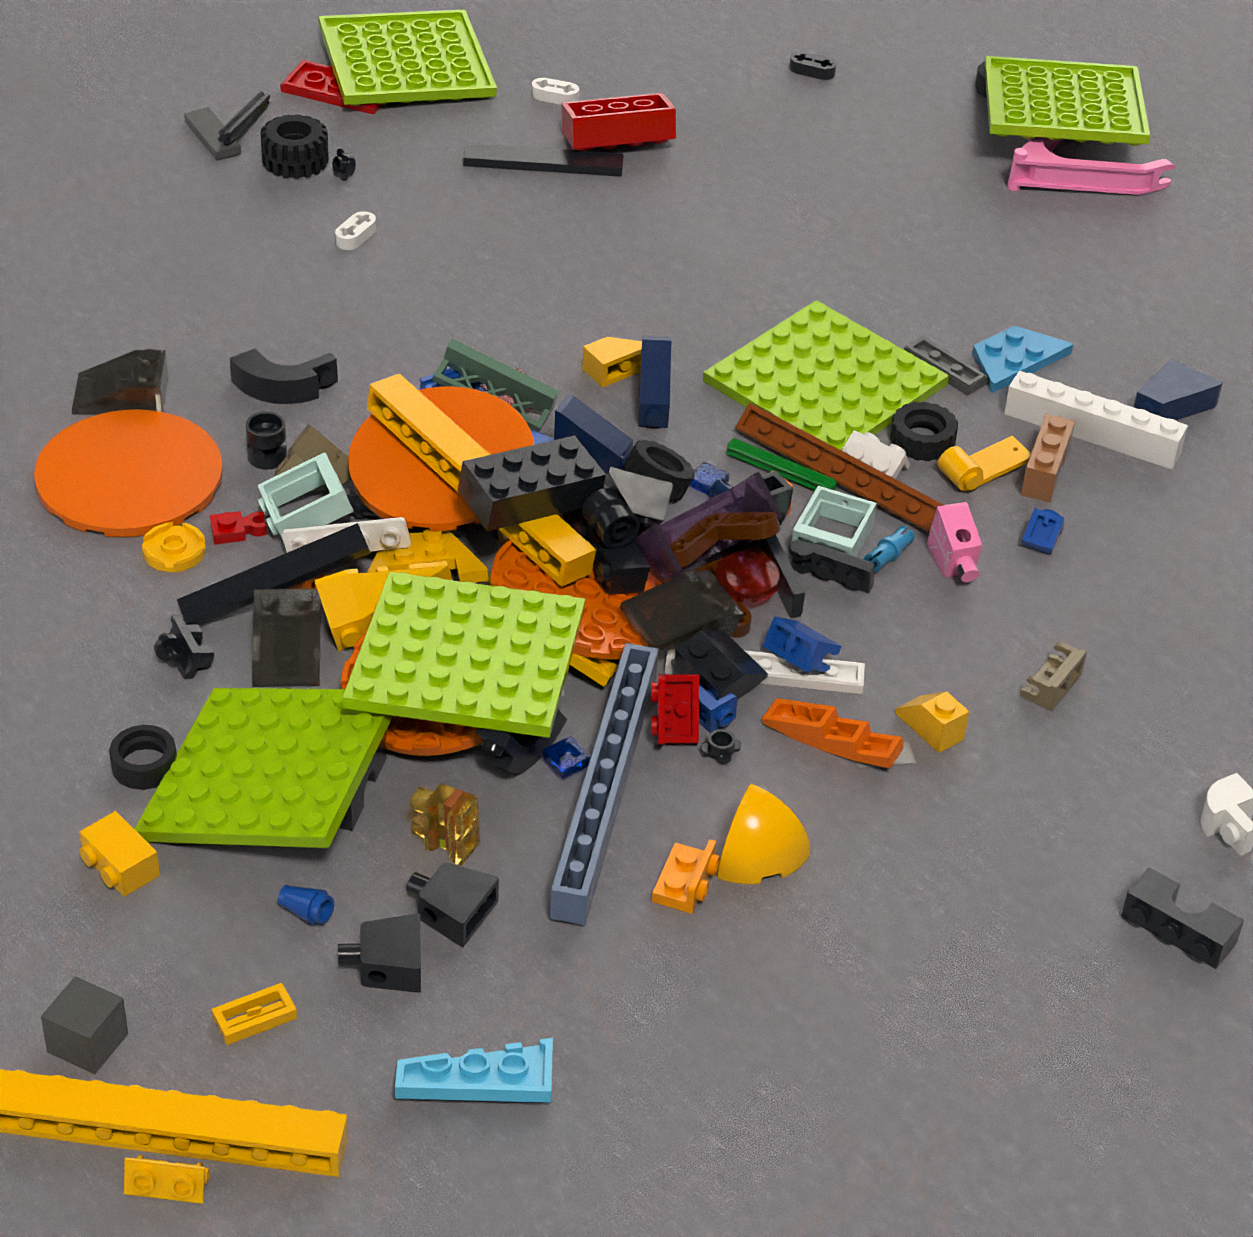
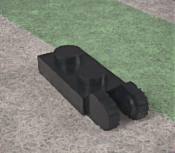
M795 540L790 544L789 554H791V557H789V562L797 573L805 574L811 572L820 578L829 579L868 594L873 588L874 563L819 544L814 545L809 542H803V540Z

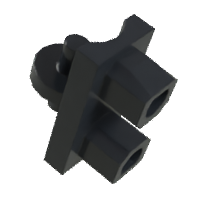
M172 615L170 619L172 628L168 634L162 633L159 635L154 645V651L161 660L175 661L184 679H193L197 668L211 667L214 651L210 645L200 646L203 635L199 625H186L181 615Z

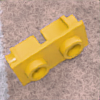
M138 1155L137 1159L125 1157L124 1194L204 1203V1186L209 1182L210 1168L203 1167L202 1162H198L195 1165L146 1159L143 1155Z

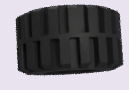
M283 115L282 117L273 118V120L268 121L261 128L262 163L266 170L273 172L274 175L283 176L284 178L309 177L312 174L321 172V169H325L329 161L328 131L324 123H320V120L313 119L307 115Z

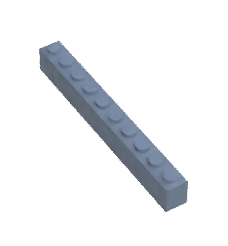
M625 643L551 888L550 919L586 925L650 701L652 682L656 680L658 648Z

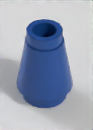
M285 885L278 895V904L285 907L311 925L325 924L332 916L334 910V899L328 895L326 890Z

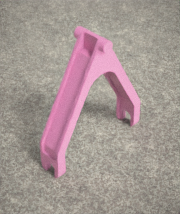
M1035 137L1030 139L1022 148L1015 149L1007 188L1011 191H1019L1021 186L1142 195L1167 188L1172 181L1167 177L1159 180V177L1164 171L1175 169V166L1167 159L1145 164L1063 158L1051 152L1063 139L1055 141L1047 137Z

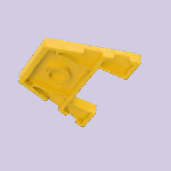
M430 528L424 532L410 533L411 544L408 548L377 551L368 572H376V567L387 566L389 571L405 569L409 564L447 561L449 569H457L458 578L461 582L478 583L489 581L487 567L449 530L430 531Z

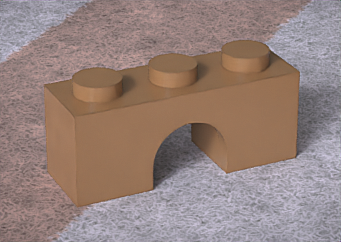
M1045 415L1026 466L1021 492L1022 496L1051 503L1057 486L1060 468L1064 466L1070 449L1075 424L1074 420L1065 419L1061 416Z

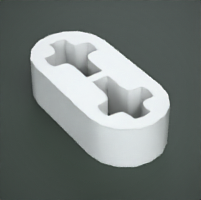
M537 78L532 82V97L539 101L561 105V102L579 101V87L570 82Z
M357 212L342 223L335 231L337 247L343 250H353L369 239L376 232L375 215L370 212Z

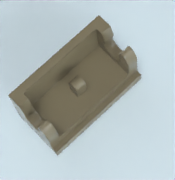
M1058 642L1054 649L1063 652L1067 658L1065 659L1060 655L1051 653L1048 656V660L1035 676L1031 675L1027 678L1028 684L1021 689L1020 697L1052 712L1082 675L1087 654L1086 650L1082 648L1079 650L1066 643Z

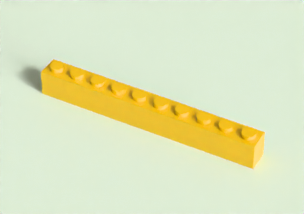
M396 374L370 384L367 409L457 492L462 461L491 455L401 374ZM557 514L499 528L505 536L561 587L590 575L592 572L596 549Z
M0 1069V1133L339 1177L349 1139L347 1114H339L331 1110L301 1109L292 1105L263 1104L254 1100L224 1099L215 1095L186 1094L177 1090H155L138 1085L109 1084L100 1080L71 1079L62 1075L48 1076L28 1073L23 1070L10 1071Z

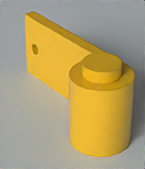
M1012 435L970 456L959 446L950 447L940 456L938 468L961 491L966 492L974 490L982 484L1027 464L1031 453Z

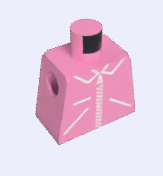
M967 502L938 506L926 545L943 576H960L963 582H971L979 576L976 565L982 549V542Z

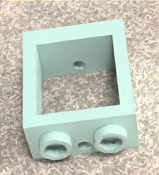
M325 452L258 485L262 497L257 500L265 516L269 514L271 516L266 521L274 536L280 534L282 537L283 530L327 525L354 511L338 475ZM327 485L330 494L282 517L279 506L319 486Z
M818 486L793 529L791 543L795 540H803V542H809L814 545L819 544L857 557L873 528L877 503ZM819 516L856 526L858 529L853 538L850 539L814 528V525Z

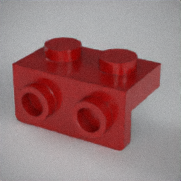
M658 674V682H652L651 702H658V716H651V736H658V745H665V743H699V674Z

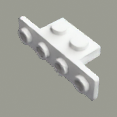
M403 517L285 529L282 533L287 553L356 523L359 524L370 552L408 548L411 544L407 524Z

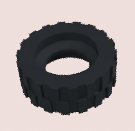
M929 402L905 404L902 408H898L896 414L893 415L890 433L891 444H895L905 450L907 458L910 457L917 461H937L945 450L955 446L958 421L953 413H950L947 408L939 406V404H931ZM917 427L928 428L936 431L938 434L921 435L910 429Z
M638 440L624 463L625 471L673 483L670 499L682 498L695 476L692 465L684 457L654 441Z

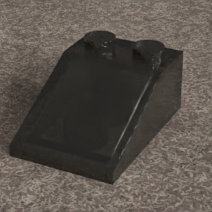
M134 350L79 372L72 405V415H98L112 411L134 409L164 412L168 385L166 350Z
M710 570L685 572L623 601L620 605V609L648 647L658 648V652L676 649L699 631L724 630L731 637L743 616V612L736 605L733 598L729 596Z
M317 589L254 590L253 687L320 686L322 606Z

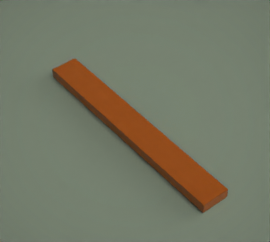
M750 402L735 427L739 432L795 462L834 478L838 485L868 501L877 503L876 505L930 533L937 507L944 506V504Z

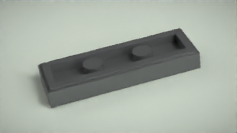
M209 107L184 113L187 125L216 160L241 154V146L235 139L229 144L218 140L220 136L218 132L224 125Z
M924 336L904 347L905 351L949 375L948 384L967 396L987 384V375Z

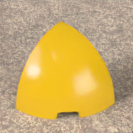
M750 783L730 826L721 855L717 878L739 884H760L763 877L780 873L781 877L784 878L795 872L810 856L808 835L800 820L776 796Z

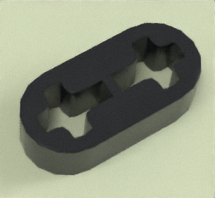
M795 52L790 56L789 69L799 75L820 80H830L835 77L836 62L831 58L811 53Z

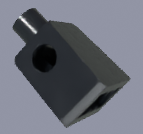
M444 863L431 878L414 872L408 881L407 892L418 896L420 921L464 948L498 903L499 878L451 863Z
M420 914L363 922L360 928V943L338 944V966H360L361 985L364 987L415 993L421 992Z

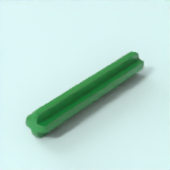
M733 438L727 445L726 453L768 472L776 470L783 478L812 490H816L818 486L834 491L836 489L837 481L834 478L746 442Z

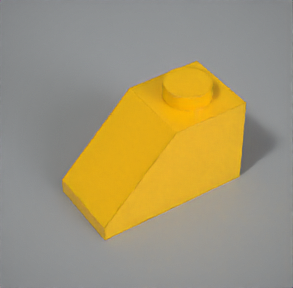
M605 337L583 346L582 370L602 388L640 372L642 341Z
M946 691L921 695L897 707L895 714L933 749L940 753L964 740L969 711Z

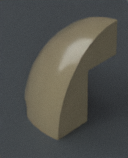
M309 423L288 449V455L278 465L274 476H277L325 452L341 484L351 479L348 456ZM324 484L311 491L326 490L328 487Z

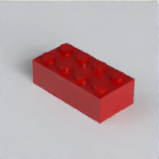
M663 93L561 102L562 133L573 149L578 151H589L592 147L600 146L605 149H612L620 144L640 146L643 142L649 141L662 144L668 142L669 139H676V108Z

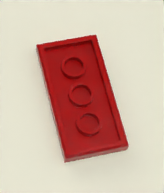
M302 60L280 84L281 92L375 115L383 105L379 103H367L358 106L344 105L332 66Z

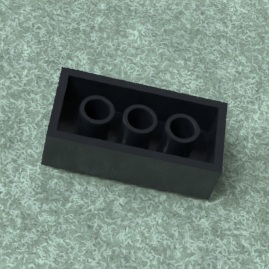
M571 436L462 461L458 492L485 529L491 531L581 509L589 496L603 489L606 474L576 436Z

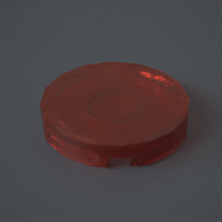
M748 551L735 552L725 556L718 563L716 569L717 587L725 596L735 601L743 602V599H752V602H760L770 598L778 589L780 579L778 566L770 558L762 554Z

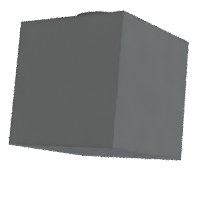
M76 976L41 1015L47 1053L92 1074L98 1072L128 1035L124 999Z

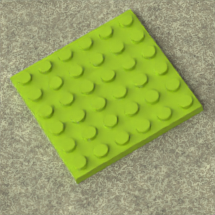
M465 9L318 16V26L344 105L358 106L367 103L386 104L387 102L410 103L423 100L434 102L442 99H485L497 96V86Z
M985 56L984 69L990 134L1000 137L1018 135L1027 139L1047 137L1055 141L1073 139L1077 142H1087L1090 140L1100 141L1104 144L1119 142L1127 143L1131 146L1149 145L1150 131L1138 66Z
M817 300L703 372V382L746 408L750 402L841 451L854 430L862 434L869 432L876 435L892 424L893 415L896 414L898 408H902L903 405L911 404L912 402L925 401L948 385L949 375Z
M389 572L344 691L342 708L550 738L583 618L585 598L541 593L534 590L512 589L504 586L476 584L469 581L446 580L439 577L417 576L403 572Z
M213 688L179 748L176 760L171 764L170 770L164 775L134 829L147 842L329 848L393 715L342 708V697L345 689Z

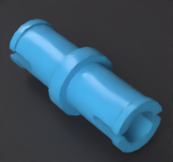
M900 526L891 536L883 537L878 542L877 547L866 554L863 560L876 563L874 572H878L886 563L896 560L901 555V551L913 543L915 536L911 529L902 535L908 527Z

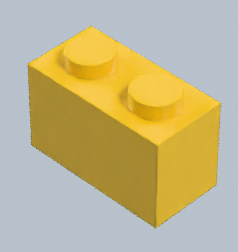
M116 811L79 831L81 840L79 853L84 863L89 867L94 866L100 872L104 883L110 888L114 886L124 897L160 876L157 851Z

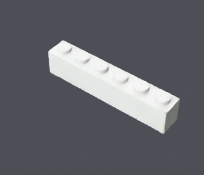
M1022 371L1017 373L1009 386L1004 412L1005 415L1038 426H1042L1046 414L1074 420L1072 437L1169 469H1173L1182 453L1188 425L1177 422L1174 419H1167L1143 409H1136L1121 404L1118 401L1102 398L1090 392L1081 391L1065 386L1060 382H1053Z

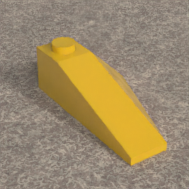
M447 561L409 564L405 569L390 571L387 566L376 567V572L358 573L357 569H349L314 580L338 651L354 646L368 630L389 572H403L410 575L453 580Z

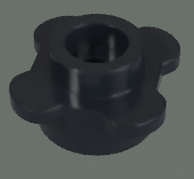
M339 148L337 156L333 158L332 167L334 172L340 175L341 180H347L348 175H352L355 172L356 162L352 154L344 153V150Z
M725 729L712 731L708 736V742L701 745V752L704 755H711L721 763L730 762L733 753L741 749V742L735 739L732 732Z

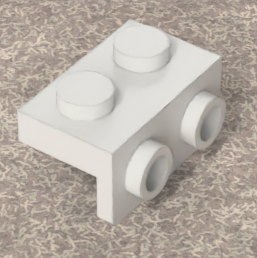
M854 430L842 449L843 452L894 479L897 478L901 469L908 470L910 466L905 450L895 444L885 445L880 442L879 438L869 432L862 434Z

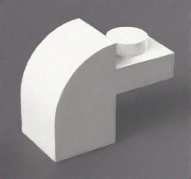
M1237 773L1216 781L1209 788L1200 823L1207 837L1219 833L1223 840L1231 845L1241 856L1251 852L1253 847V821L1251 820L1253 815V789Z

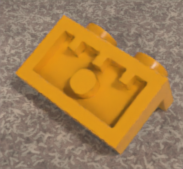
M709 839L705 850L675 842L652 892V902L693 914L698 900L704 902L710 883L708 881L709 875L715 876L719 867L720 855H716L717 841Z

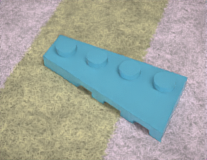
M553 1038L540 1039L539 1045L522 1047L521 1042L505 1044V1050L484 1053L483 1048L469 1049L468 1053L463 1056L453 1058L448 1053L400 1059L397 1061L395 1098L551 1103Z

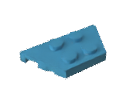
M1014 325L975 344L972 355L976 363L980 365V372L988 376V388L994 393L1010 385L1019 371L1034 373L1072 354L1073 344Z

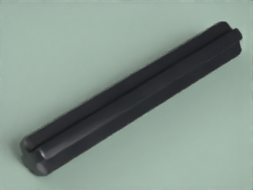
M262 91L259 92L218 132L220 135L218 140L220 142L223 141L225 144L231 143L270 104V95L268 93L264 94Z

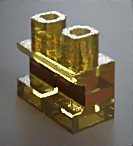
M440 783L435 791L420 786L411 796L410 809L418 812L411 824L412 833L424 838L425 850L434 851L441 847L449 851L451 862L462 866L480 844L479 821H477L479 819L478 796Z

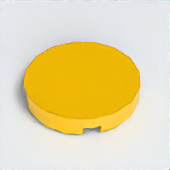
M173 522L155 526L143 538V559L149 566L159 571L180 572L190 569L204 558L206 553L205 536L198 528L188 523H182V526H174Z

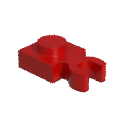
M241 511L210 515L214 545L246 541L245 535L248 534L256 537L267 535L264 512H253L245 517H242Z

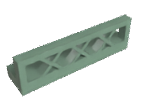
M453 338L447 345L444 359L432 379L445 387L454 386L471 389L470 383L481 382L486 385L488 390L484 392L496 397L502 395L511 397L514 401V404L511 406L522 415L529 428L540 432L553 410L559 393L558 390ZM447 367L458 371L461 378L451 379L443 375ZM533 408L542 414L539 420L536 421L526 416L524 409Z

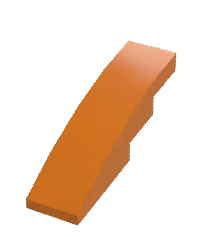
M776 698L762 717L763 724L794 740L830 754L870 765L891 769L904 748L902 737L873 733L868 721L838 717L835 706Z

